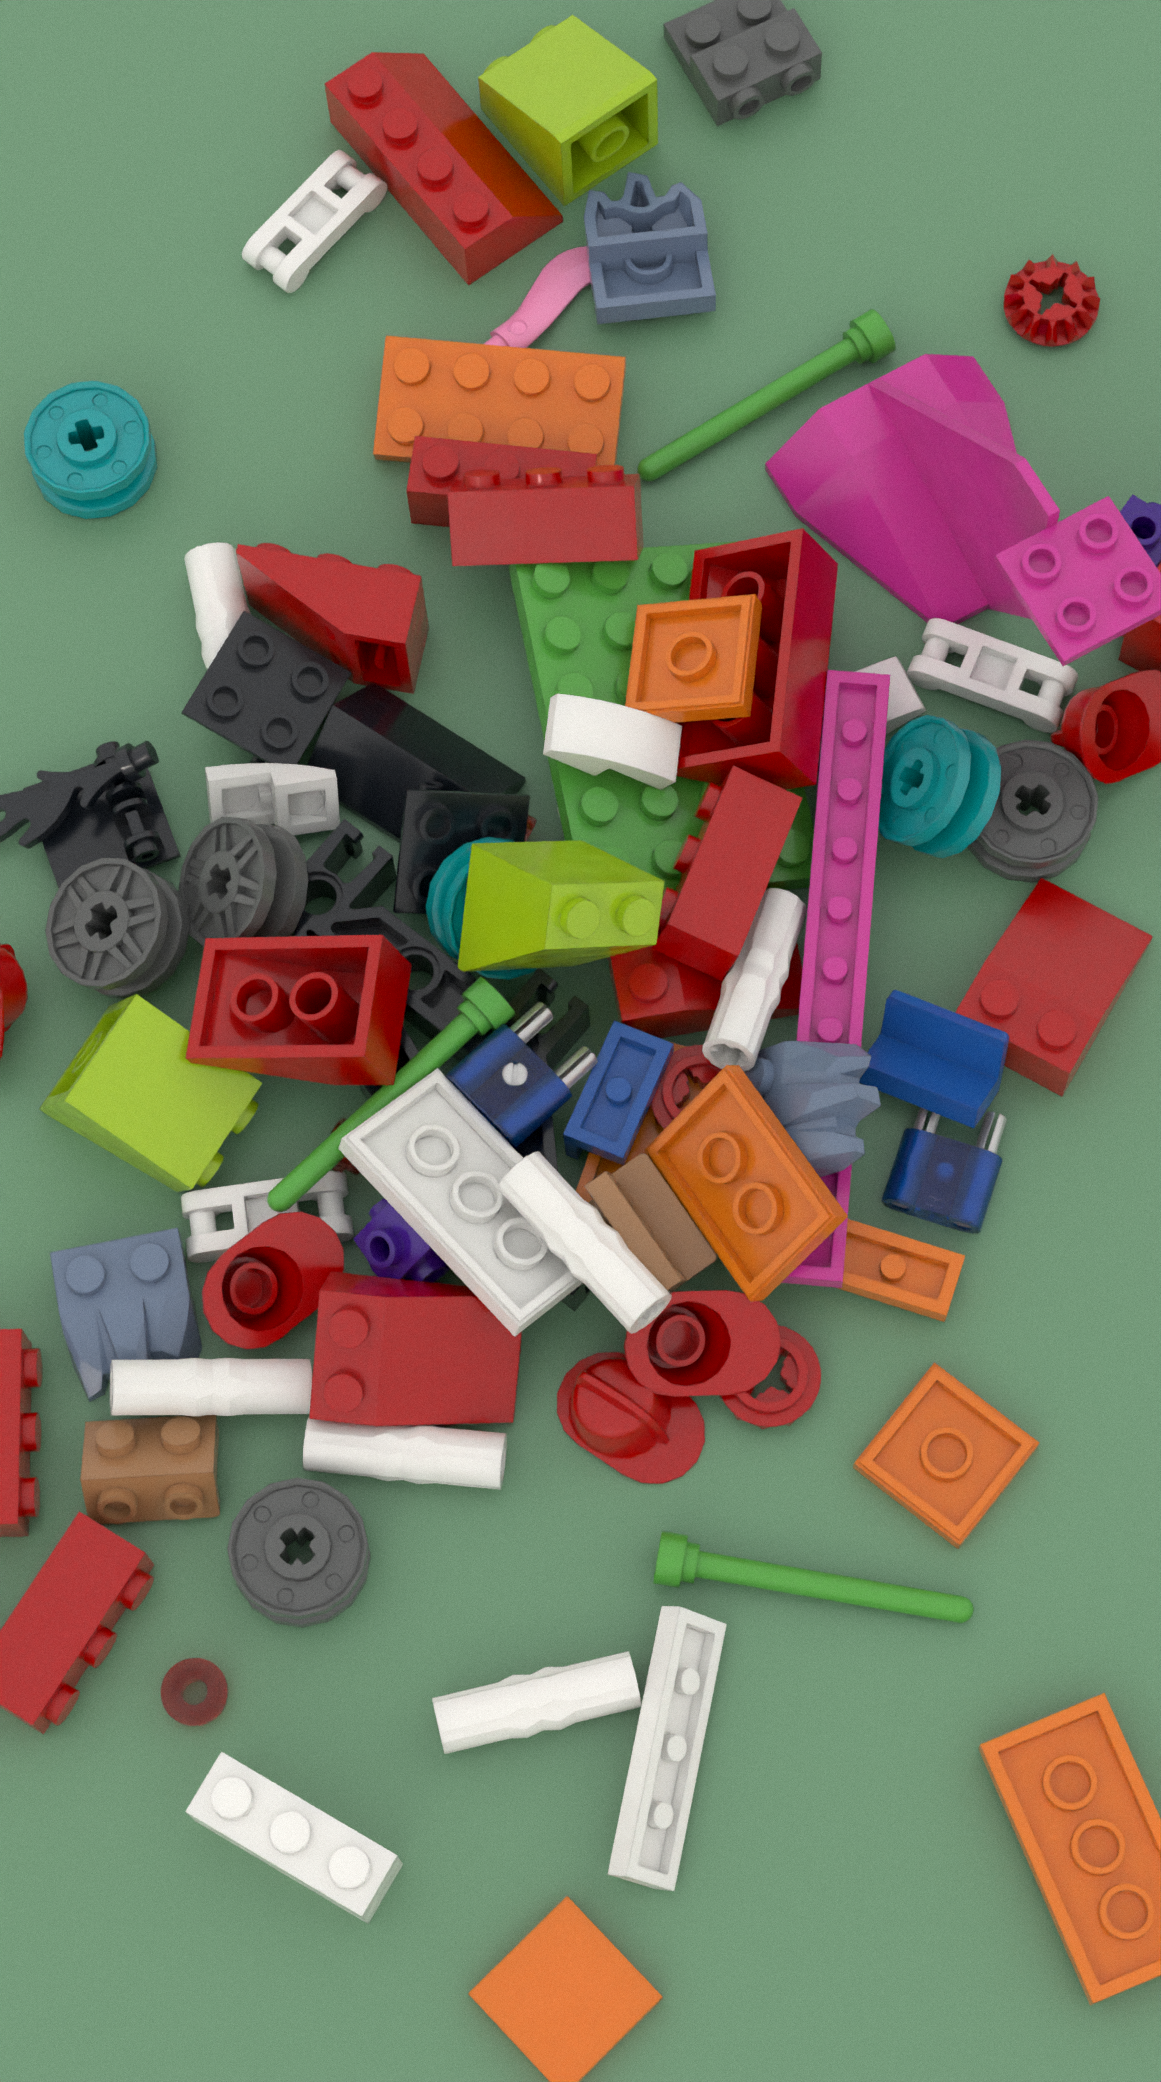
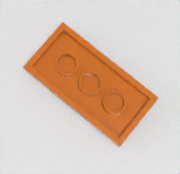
M386 336L373 455L377 460L411 463L414 437L423 436L597 454L598 466L616 465L626 357Z
M1105 1693L980 1744L978 1747L1090 2006L1161 1976V1818Z

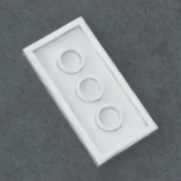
M438 1068L341 1139L338 1149L514 1337L582 1284L581 1281L572 1276L565 1262L550 1252L541 1235L498 1190L503 1177L523 1157Z

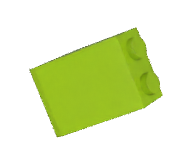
M571 15L556 26L549 25L544 27L533 37L529 44L509 57L502 56L497 58L478 77L481 110L564 207L658 144V89L656 77L648 69L574 15Z
M582 840L472 843L458 969L463 972L573 967L656 945L664 881Z
M136 994L108 1006L39 1110L172 1190L181 1192L193 1189L195 1184L204 1187L215 1175L224 1159V1156L218 1152L219 1148L230 1131L236 1135L239 1134L254 1116L259 1103L252 1098L262 1085V1082L246 1071L190 1063L186 1059L190 1031Z

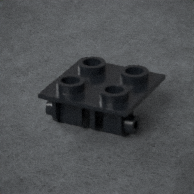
M243 611L181 714L252 754L253 757L250 763L297 764L350 677L351 672Z
M111 741L100 745L96 749L97 758L93 764L73 771L90 769L115 761V750L120 747V744L116 741ZM148 768L146 769V776L136 782H130L125 776L114 782L100 796L91 810H87L80 805L84 790H81L68 816L51 835L42 841L58 888L80 866L101 858L126 859L143 869H148L181 857ZM42 781L23 788V790L45 791L48 789L49 784Z
M430 780L419 781L418 790L406 789L393 912L427 914L426 903L431 880L444 859L463 844L485 837L525 842L530 796L526 794L443 791L442 783Z

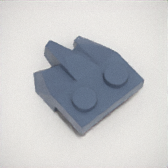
M632 172L627 174L624 196L619 201H611L605 192L589 190L584 213L589 276L597 325L716 311V293L708 255V233L702 201L682 182L672 185L665 196L656 197L648 176Z
M784 1041L759 1050L754 1067L749 1071H744V1073L819 1177L840 1172L865 1155L864 1140L856 1136V1127L863 1118L881 1106L878 1088L859 1084L861 1076L869 1067L871 1055L856 1044Z
M178 1228L50 1252L63 1334L73 1368L89 1402L105 1395L108 1380H110L111 1360H159L199 1357L202 1344L195 1302L191 1296L182 1237Z

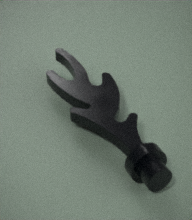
M145 741L135 747L127 743L115 750L116 760L107 764L71 772L38 771L37 778L49 784L47 790H21L0 795V812H6L5 818L0 822V842L12 836L28 822L31 825L19 839V845L30 849L42 842L68 816L81 790H84L80 805L87 810H91L100 796L121 777L125 776L130 782H136L146 776V769L159 763L155 748L149 741Z

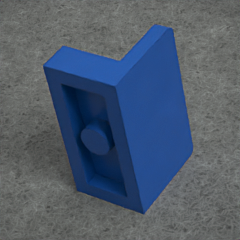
M893 990L886 999L881 1034L867 1052L871 1055L869 1067L861 1076L859 1083L877 1087L878 1091L975 1128L999 1092L1009 1035L1004 1031L914 996Z
M615 1020L613 1021L597 1057L598 1063L592 1068L563 1133L567 1156L578 1160L582 1151L586 1150L624 1166L673 1055V1043Z

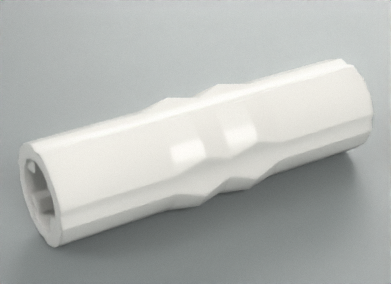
M216 542L197 546L190 550L184 558L196 613V629L202 642L201 655L207 670L243 611L251 614L246 602L236 550L228 543Z
M780 888L765 890L739 957L722 981L720 999L702 1049L705 1058L720 1069H723L726 1065H739L743 1071H749L754 1067L771 1015L780 1002L781 988L789 976L790 960L807 912L805 903L789 891Z
M539 1151L524 1157L507 1172L499 1184L498 1190L541 1235L550 1252L565 1262L572 1276L584 1283L629 1333H636L646 1327L666 1308L672 1295L630 1251L619 1232L604 1222L597 1208L583 1200Z
M186 1358L111 1360V1415L235 1416L243 1414H310L312 1389L310 1359Z
M308 1417L303 1446V1468L306 1471L367 1476L384 1481L404 1480L416 1484L438 1483L501 1490L506 1463L507 1436L506 1433L445 1428L435 1425L370 1426L309 1419Z
M629 1651L564 1667H545L530 1675H512L497 1683L432 1698L444 1754L510 1738H529L543 1730H562L576 1722L639 1708L642 1705Z

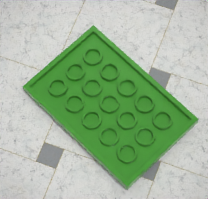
M733 542L644 547L639 559L630 561L509 565V573L544 742L550 697L556 694L581 696L625 706L637 605L689 600L695 550ZM548 757L565 841L582 840L663 880V891L666 887L676 890L682 873L672 868L687 835L690 834L698 837L704 821L694 817L709 783L676 776L675 783L660 790L610 768L593 776ZM804 787L787 789V791L802 797V801L766 890L769 888L788 890L809 888L814 827Z

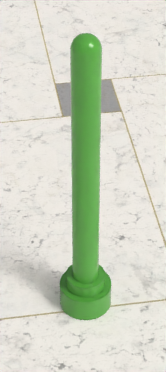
M870 309L853 319L849 323L850 329L843 332L842 341L642 459L637 467L640 478L647 482L660 478L855 360L859 364L867 360L875 363L896 350L895 341L886 322L874 309Z
M479 977L461 994L464 1001L456 1008L459 1015L396 1073L394 1085H383L269 1192L267 1197L269 1207L276 1212H285L290 1209L345 1157L338 1149L341 1139L434 1070L439 1069L476 1033L484 1036L490 1029L495 1032L500 1030L515 1015L514 1010L503 996L484 978Z
M667 1531L661 1532L653 1584L679 1588L680 1581L694 1584V1579L697 1577L957 1623L968 1621L974 1612L972 1602L964 1596L699 1551L700 1544L687 1542L688 1535Z

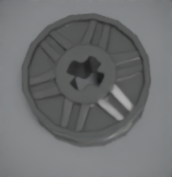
M1025 739L1001 745L996 749L1001 764L1000 793L988 823L978 838L967 847L984 868L1007 880L1033 883L1041 878L1057 877L1077 862L1090 839L1091 831L1096 823L1098 794L1092 776L1074 754L1051 742ZM1031 806L1037 808L1040 812L1032 811L1027 816L1021 814L1018 810L1025 812Z
M221 817L206 825L191 843L181 868L178 892L186 903L190 924L189 935L202 946L205 945L206 938L290 937L295 931L304 910L309 881L306 857L296 837L280 826L255 824L251 820L236 817Z
M101 858L80 866L61 884L50 904L45 932L49 955L63 975L86 988L94 989L110 998L126 999L136 994L142 996L155 991L174 974L186 952L190 924L186 903L171 882L126 859Z
M302 1478L271 1483L247 1499L232 1522L227 1547L233 1578L252 1609L276 1624L301 1628L329 1622L352 1606L366 1584L371 1559L363 1519L348 1497L325 1482ZM296 1541L302 1548L307 1541H310L309 1547L313 1556L312 1560L302 1564L297 1558L292 1565L288 1564L290 1558L286 1549L287 1546Z

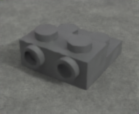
M714 0L663 24L666 42L717 126L732 119H746L771 101L784 95L794 96L806 91L815 81L821 78V50L795 8L787 11L781 0Z

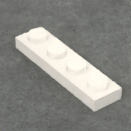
M661 1606L608 1869V1875L653 1889L668 1891L675 1890L727 1626L723 1622L683 1607Z

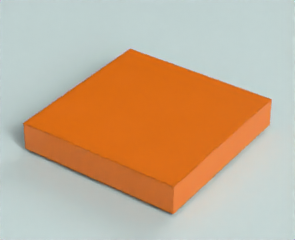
M756 594L637 605L625 706L659 716L674 723L750 717L762 604Z
M934 1362L855 1461L853 1468L946 1541L959 1549L1038 1448L1039 1442Z
M568 1896L468 1993L549 2082H580L663 1999V1996Z

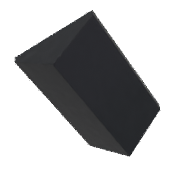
M374 682L332 705L307 766L335 770L339 805L399 843L401 840L406 789L418 790L419 781L430 780L443 784V791L517 794L526 782L525 777Z

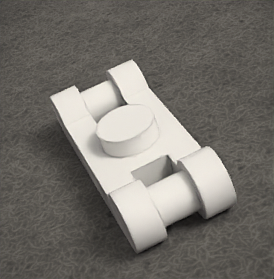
M335 151L251 236L242 251L243 260L256 270L265 268L273 274V282L285 292H295L304 283L309 270L365 212L373 211L382 202L387 192V184L373 173L365 175L356 168V161L344 151ZM344 188L348 193L341 199L332 191ZM287 238L296 244L288 255L278 249Z
M932 618L928 621L922 635V641L925 643L921 655H916L912 658L907 670V675L912 683L928 690L941 689L1022 719L1025 724L1037 731L1053 733L1057 730L1063 716V710L1060 708L1063 697L1071 695L1078 680V673L1068 665L1062 666L1059 661L944 619ZM956 652L965 656L960 668L945 662L948 653ZM1025 678L1037 682L1041 686L1037 696L1020 690Z
M329 1171L285 1212L273 1211L267 1202L269 1192L283 1178L202 1189L183 1194L181 1196L182 1215L190 1220L191 1236L185 1241L187 1260L195 1263L216 1261L225 1251L262 1222L280 1213L299 1212L298 1202L308 1200L317 1201L319 1217L335 1230L340 1243L351 1240L354 1237L352 1217L345 1215L343 1198L349 1193L346 1174L340 1171ZM232 1211L234 1229L217 1231L215 1216Z

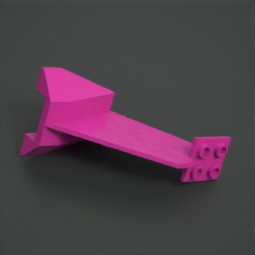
M924 354L819 408L765 463V470L796 518L926 623L932 618H940L960 624L987 609L1032 619L1061 665L1065 666L1161 615V573L1109 496L1058 522L1059 508L1026 458L1017 454L1005 403L974 356Z

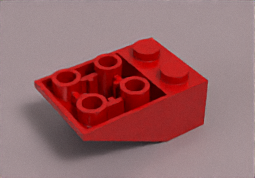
M261 543L256 547L237 545L236 556L248 603L252 608L299 643L351 672L348 679L354 684L367 686L374 682L387 690L414 694L429 631L422 577L420 575H414L410 570L394 564H382L377 568L352 564L348 559L336 554L324 553L318 555L317 558L293 554L285 547L272 543Z

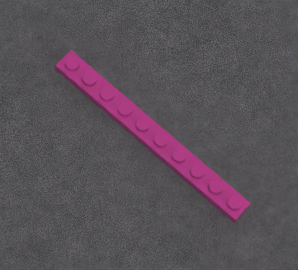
M828 670L797 1041L856 1044L861 1048L890 675L836 670ZM852 1164L840 1172L820 1177L847 1215ZM848 1217L781 1283L842 1288Z

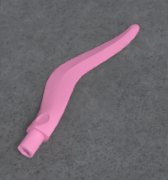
M576 247L553 258L542 269L518 310L507 321L490 332L492 338L484 344L527 348L550 327L577 294L591 284L587 247Z

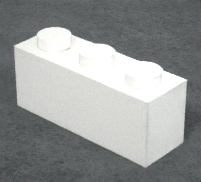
M223 1752L219 1754L185 1811L197 1823L369 1924L403 1865L399 1857L393 1852Z

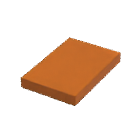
M726 1065L644 1150L750 1302L763 1301L848 1217L739 1065Z

